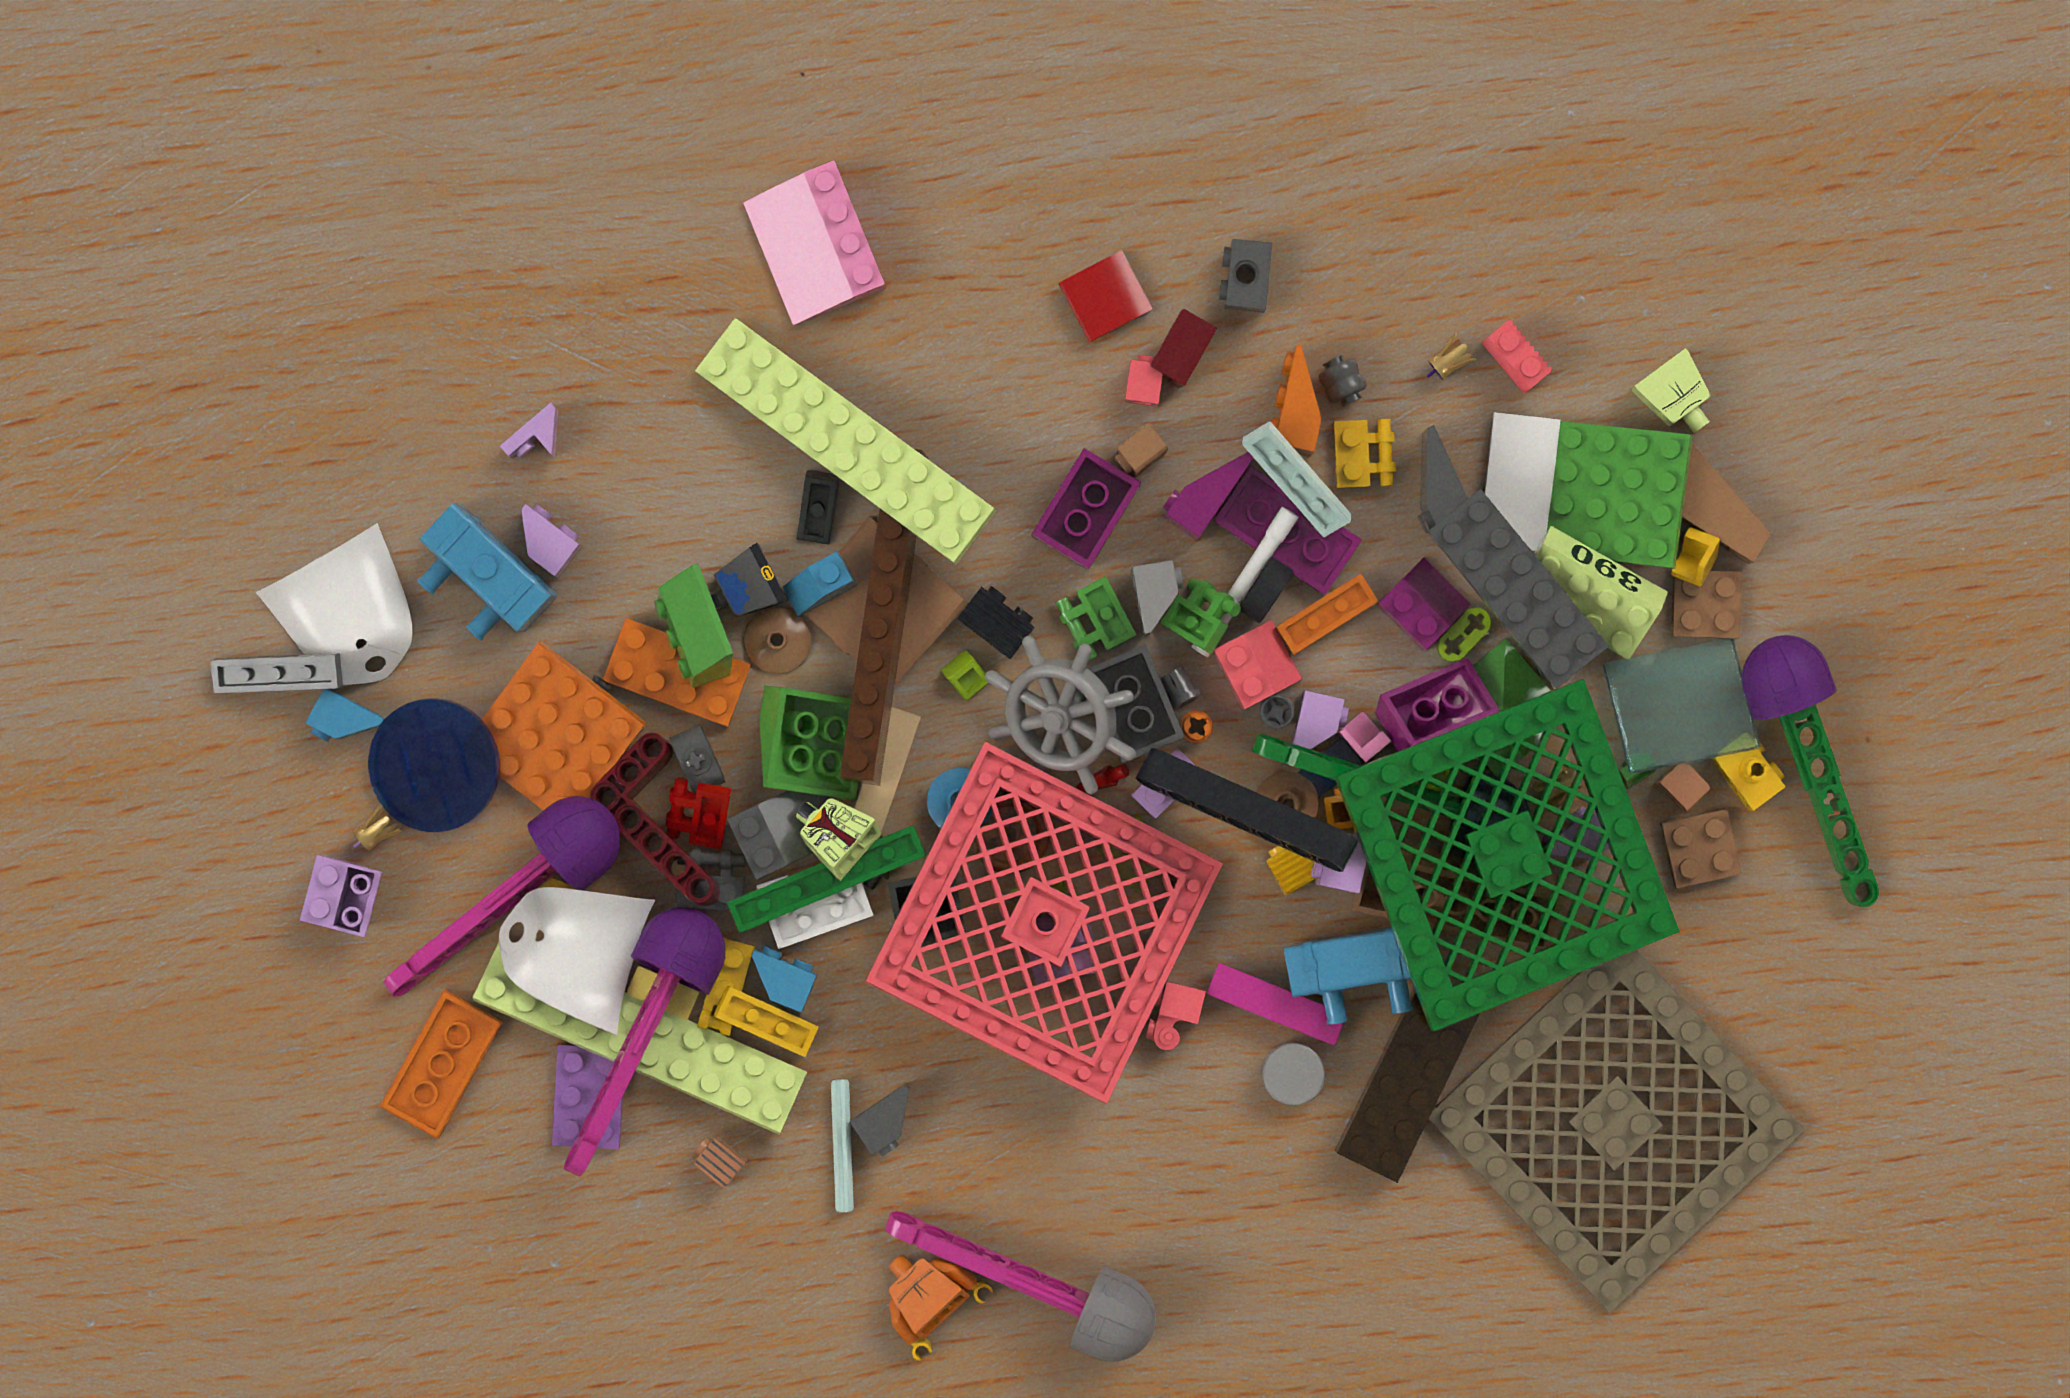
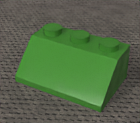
M697 563L661 585L658 589V598L654 600L660 620L665 618L669 627L666 630L668 643L671 649L677 648L681 658L677 660L680 674L683 679H689L692 688L730 676L733 659L732 648Z

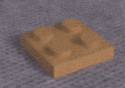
M1710 571L1702 587L1673 576L1671 637L1739 639L1742 572Z
M1727 809L1660 823L1675 889L1742 874Z

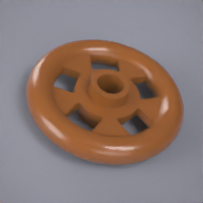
M1012 799L996 804L1002 821L1012 818L1008 817L1010 807H1014ZM1020 800L1024 814L1038 809ZM1042 814L1026 819L1028 826H1036L1037 834L1047 831ZM1020 822L1004 826V829L1012 827L1016 830L1015 839L1009 840V843L1025 839ZM997 829L982 833L984 843L994 838L999 847L1003 846ZM1050 837L1034 841L1039 859L1044 856ZM974 838L971 845L974 853L979 854L980 850L976 838ZM1027 844L1012 848V850H1016L1022 847L1025 854L1024 857L1015 860L1017 866L1033 861ZM1005 851L989 856L994 871L1000 872L1010 868ZM1030 868L1019 871V873L1026 871Z

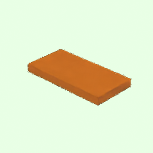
M444 989L379 1107L439 1139L504 1021Z

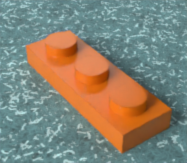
M1360 573L1276 626V629L1291 653L1295 655L1379 601Z

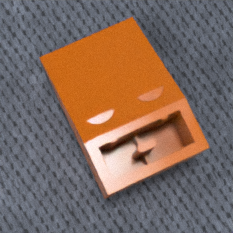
M1296 344L1293 351H1287L1284 358L1281 374L1287 375L1285 385L1280 384L1278 387L1274 407H1278L1280 410L1278 418L1273 417L1271 423L1299 455L1311 457L1316 447L1321 415L1302 346Z

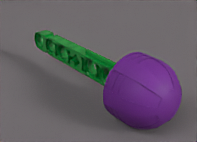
M1791 635L1769 638L1752 650L1742 670V687L1754 720L1779 717L1804 790L1808 791L1835 870L1843 877L1839 881L1845 898L1854 906L1869 907L1878 899V884L1873 870L1868 869L1869 859L1840 780L1841 774L1816 706L1817 703L1829 698L1837 691L1830 669L1823 654L1809 641ZM1807 718V721H1802L1795 724V721H1800ZM1805 727H1808L1813 732V740L1808 746H1804L1800 741V733ZM1817 758L1824 763V772L1819 777H1815L1811 772V764ZM1827 793H1832L1834 796L1830 800V805L1824 804V799L1828 797ZM1834 811H1840V814L1828 817L1829 814H1834ZM1841 820L1846 825V834L1843 838L1837 839L1833 834V827L1836 822ZM1852 851L1857 856V865L1852 870H1848L1844 865V858L1847 853ZM1863 882L1868 887V895L1866 899L1859 901L1855 895V889L1858 884Z

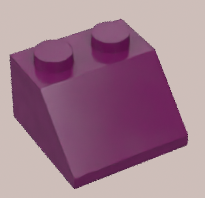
M1423 557L1376 605L1422 651H1426L1471 604Z

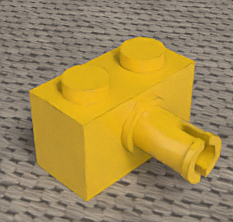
M1741 733L1709 756V758L1747 810L1754 811L1786 787L1781 781L1785 776L1774 762L1769 764L1761 754L1765 749L1754 735L1749 737L1747 733Z

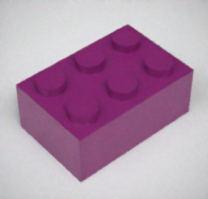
M1083 448L1031 536L1089 571L1139 489L1141 482Z

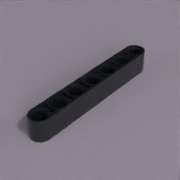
M1150 749L1135 778L1140 784L1153 791L1337 872L1344 871L1358 844V840L1354 836L1339 828L1159 749Z

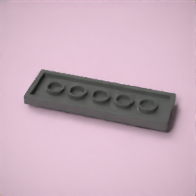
M1482 489L1475 492L1428 531V534L1555 689L1609 647Z

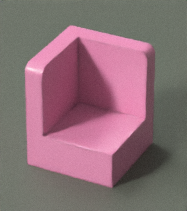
M1364 712L1359 713L1337 732L1363 763H1366L1391 741Z

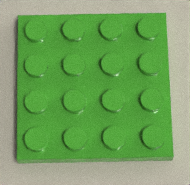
M1560 421L1547 531L1552 526L1617 563L1675 569L1693 436L1691 434Z

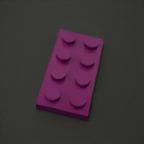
M1250 466L1213 522L1256 550L1281 507L1283 506L1299 518L1284 541L1279 544L1272 557L1294 570L1292 575L1325 596L1362 539L1344 527L1323 537L1274 480L1253 466Z

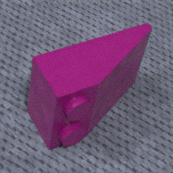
M1246 452L1188 484L1181 493L1174 490L1164 504L1163 509L1167 511L1164 519L1197 541L1254 459L1253 456Z
M1467 657L1381 694L1375 714L1397 751H1400L1497 713L1500 710Z

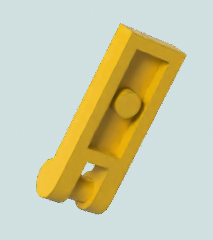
M724 938V964L709 995L706 994L697 1027L705 1030L708 1027L720 1030V1034L730 1037L733 1025L712 1015L714 1005L718 1006L726 986L743 992L755 946Z

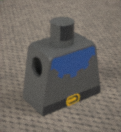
M758 543L753 544L714 574L720 588L711 592L710 595L717 612L730 606L735 617L738 618L788 601Z

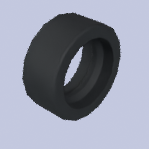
M1271 557L1240 604L1241 612L1256 622L1261 623L1291 578L1294 570Z

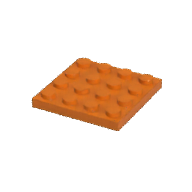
M540 641L470 734L462 748L544 811L551 804L563 798L574 796L590 798L591 790L595 784L624 755L647 723Z

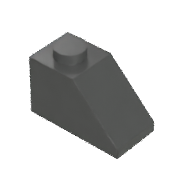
M907 1083L850 1121L872 1156L877 1152L884 1156L898 1146L896 1139L901 1136L910 1091Z

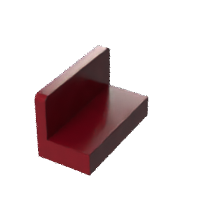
M1182 309L1151 362V367L1169 377L1167 382L1177 388L1184 387L1217 327L1188 310Z

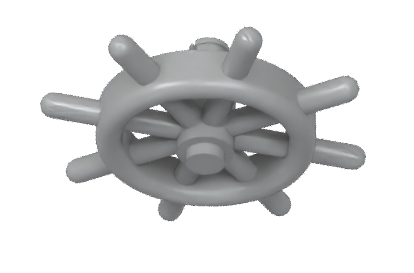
M1026 636L1022 644L1031 666L1024 670L1014 682L993 670L988 671L985 675L988 683L1007 693L1005 703L1007 723L990 728L988 736L992 740L1012 736L1021 750L1035 761L1034 767L1043 772H1046L1047 768L1058 771L1077 770L1085 791L1088 794H1094L1097 792L1098 785L1089 767L1090 764L1096 761L1107 749L1126 760H1132L1136 756V752L1132 747L1114 738L1116 731L1115 707L1132 702L1134 698L1133 693L1130 690H1124L1109 694L1100 679L1086 668L1092 652L1089 644L1080 645L1074 662L1060 658L1043 659L1034 637ZM1052 678L1066 681L1060 696ZM1038 679L1046 699L1028 690L1033 681ZM1025 703L1042 713L1027 717ZM1094 713L1096 727L1083 721L1080 717ZM1044 727L1047 730L1044 740L1036 734L1034 729ZM1074 731L1092 740V745L1082 750ZM1060 734L1069 752L1055 748Z

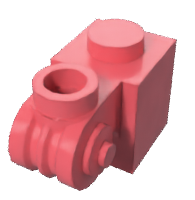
M1166 981L1154 1005L1159 1007L1157 1019L1149 1020L1145 1038L1151 1039L1163 1050L1174 1049L1180 1041L1178 1031L1173 1028V1025L1180 1020L1198 1024L1206 991Z

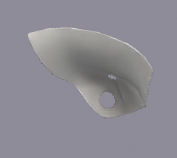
M378 523L301 569L256 592L303 654L340 653L343 685L364 684L384 680L395 670L411 645L412 621L408 603ZM359 639H364L367 644L357 649L356 642ZM381 656L385 659V666L381 670L376 672L366 670L365 664L370 658Z
M559 887L535 889L521 899L500 928L499 946L504 971L518 987L536 999L568 1015L617 1035L623 995L633 963L631 954L640 938L655 900ZM521 922L524 926L523 936L519 941L511 942L509 931L515 923ZM538 930L544 933L542 941L535 940Z

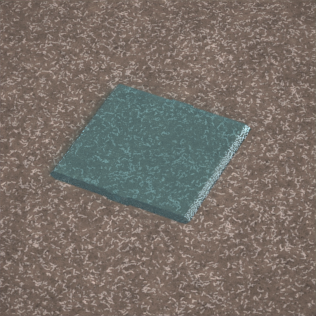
M1728 638L1683 648H1668L1659 650L1657 653L1632 657L1629 660L1622 659L1603 664L1629 773H1638L1684 763L1687 765L1702 762L1709 758L1755 750L1761 747L1754 719L1743 691L1742 672L1733 639Z

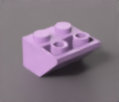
M317 855L300 921L366 937L383 872L330 856Z

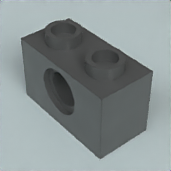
M1232 239L1231 247H1224L1222 267H1229L1228 279L1221 280L1219 300H1225V309L1265 312L1272 253L1271 242ZM1239 268H1250L1254 273V280L1249 284L1239 282L1236 278V271Z

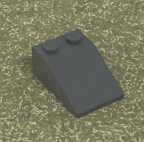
M1434 425L1428 427L1422 433L1420 509L1422 513L1418 515V518L1425 533H1428L1432 527L1468 499Z
M788 790L727 819L756 880L813 853L800 835L801 829L806 824L797 819L796 815L800 807L806 802L820 809L830 799L829 796Z

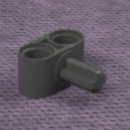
M700 724L669 738L694 793L697 791L698 782L717 786L726 782Z

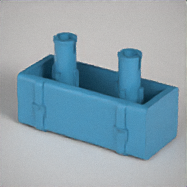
M452 503L419 539L438 558L423 576L417 580L425 590L433 595L438 587L454 573L487 604L466 625V628L479 640H483L484 636L500 619L505 620L515 631L525 632L558 597V594L544 582L545 580L539 574L533 572L483 524V521L478 516H474L460 503Z
M1392 927L1328 938L1319 937L1284 948L1292 996L1300 997L1318 993L1322 995L1327 1025L1348 1021L1342 991L1383 982L1387 984L1392 1014L1413 1010L1407 980H1410L1411 977Z

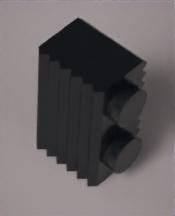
M981 586L957 620L1011 660L1021 647L1024 637L1029 636L1035 627L1030 624L1033 617L1018 606L1014 611L1003 603L1006 597L994 587L990 586L986 590Z

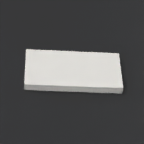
M1494 412L1484 493L1531 551L1535 552L1547 532L1560 420Z

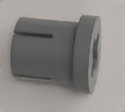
M1179 667L1160 678L1172 701L1173 710L1188 705L1202 695L1199 688H1194L1183 667Z

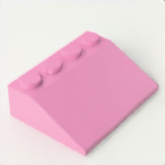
M834 160L806 171L743 202L793 326L886 289Z

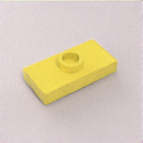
M638 965L626 994L644 1001L658 973ZM678 983L665 1011L688 1020L700 992Z

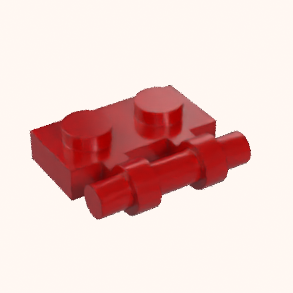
M676 778L674 787L670 789L669 793L671 809L667 812L665 825L668 827L667 833L673 839H677L680 837L681 831L690 833L688 844L722 849L732 788L698 782L697 791L694 793L687 789L688 780L686 778ZM684 807L694 809L693 817L686 816L683 813Z

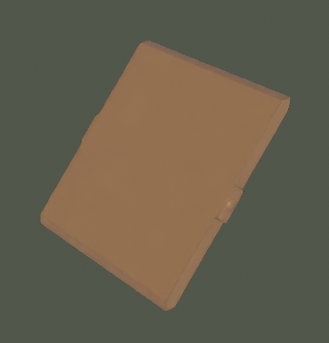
M871 517L863 523L838 552L843 557L857 586L805 613L812 622L833 639L832 642L838 646L840 651H844L847 655L850 654L856 661L859 652L878 524ZM915 553L895 685L968 604L967 601L931 571L923 559Z

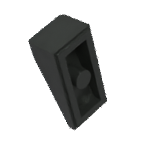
M807 470L796 540L830 544L840 480L836 475Z

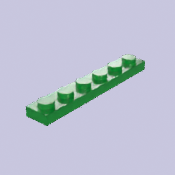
M911 825L875 840L841 881L823 863H820L728 901L727 904L739 933H742L926 856L914 825Z

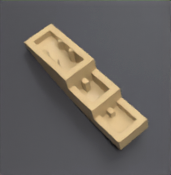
M894 707L891 708L880 786L862 784L854 809L875 819L881 832L921 718Z

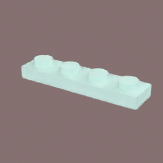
M1270 421L1243 437L1242 445L1323 537L1351 522L1352 514Z

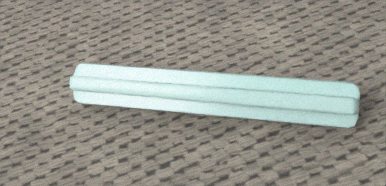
M836 1079L831 1082L835 1209L837 1212H851L854 1209L849 1081L846 1079Z

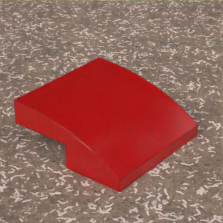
M1122 251L1087 267L1059 283L1089 343L1153 310Z

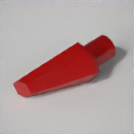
M1121 764L1116 767L1108 765L1094 773L1093 776L1098 789L1116 786L1120 779L1129 776L1127 765ZM1082 782L1078 783L1076 788L1086 792Z

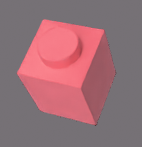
M1138 355V360H1131L1125 396L1126 403L1158 407L1163 374L1151 367L1154 357Z

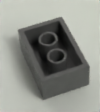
M1146 644L1087 668L1100 679L1109 694L1124 690H1130L1133 693L1134 698L1132 702L1115 707L1116 731L1114 738L1132 747L1136 752L1135 758L1148 753L1151 748L1158 749L1185 737ZM1119 756L1121 763L1129 761Z

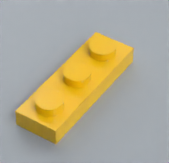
M726 986L713 1015L722 1021L803 1057H806L819 1026L730 986Z

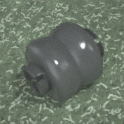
M1341 355L1324 363L1323 366L1326 370L1321 372L1318 377L1320 383L1326 388L1328 400L1331 403L1341 401L1344 407L1362 398L1359 392L1366 388L1367 383L1359 373L1357 362L1352 358L1344 361Z

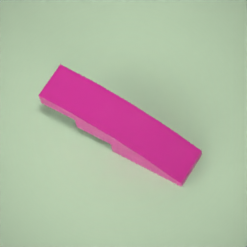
M1218 963L1206 993L1334 1046L1345 1023L1327 1025L1326 1011L1323 1004L1303 996L1293 997L1292 992L1222 963Z

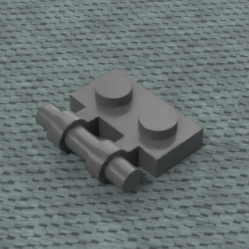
M692 848L691 852L687 853L701 866H721V876H712L719 884L720 895L712 905L700 906L689 900L676 888V908L730 910L727 902L744 895L745 877H731L732 867H745L744 854L732 853V850L710 853L702 852V849ZM683 858L677 859L678 865H686ZM707 881L700 882L695 888L696 897L703 898L709 892Z

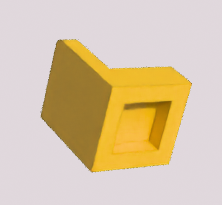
M1689 527L1684 535L1682 552L1676 561V567L1672 569V576L1702 587L1717 560L1720 538Z

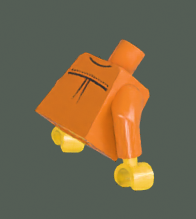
M900 1255L889 1265V1269L898 1278L888 1290L892 1296L889 1302L891 1323L905 1343L912 1345L913 1358L921 1361V1356L916 1349L919 1346H925L932 1353V1345L926 1338L971 1296L967 1291L971 1290L972 1297L981 1304L985 1302L977 1296L980 1288L986 1287L993 1293L992 1288L986 1282H976L977 1278L962 1266L950 1261L936 1258L929 1262L921 1258L912 1265L904 1255Z

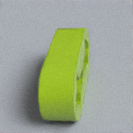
M1477 607L1465 611L1438 640L1437 652L1439 656L1448 662L1462 659L1490 629L1491 619L1489 614L1482 608ZM1469 615L1473 617L1481 615L1483 619L1480 623L1483 629L1480 631L1475 628L1467 635L1464 632L1470 624L1467 617ZM1461 635L1464 639L1458 645L1460 653L1458 655L1456 653L1447 655L1445 653L1447 645L1444 643L1445 640L1453 641Z

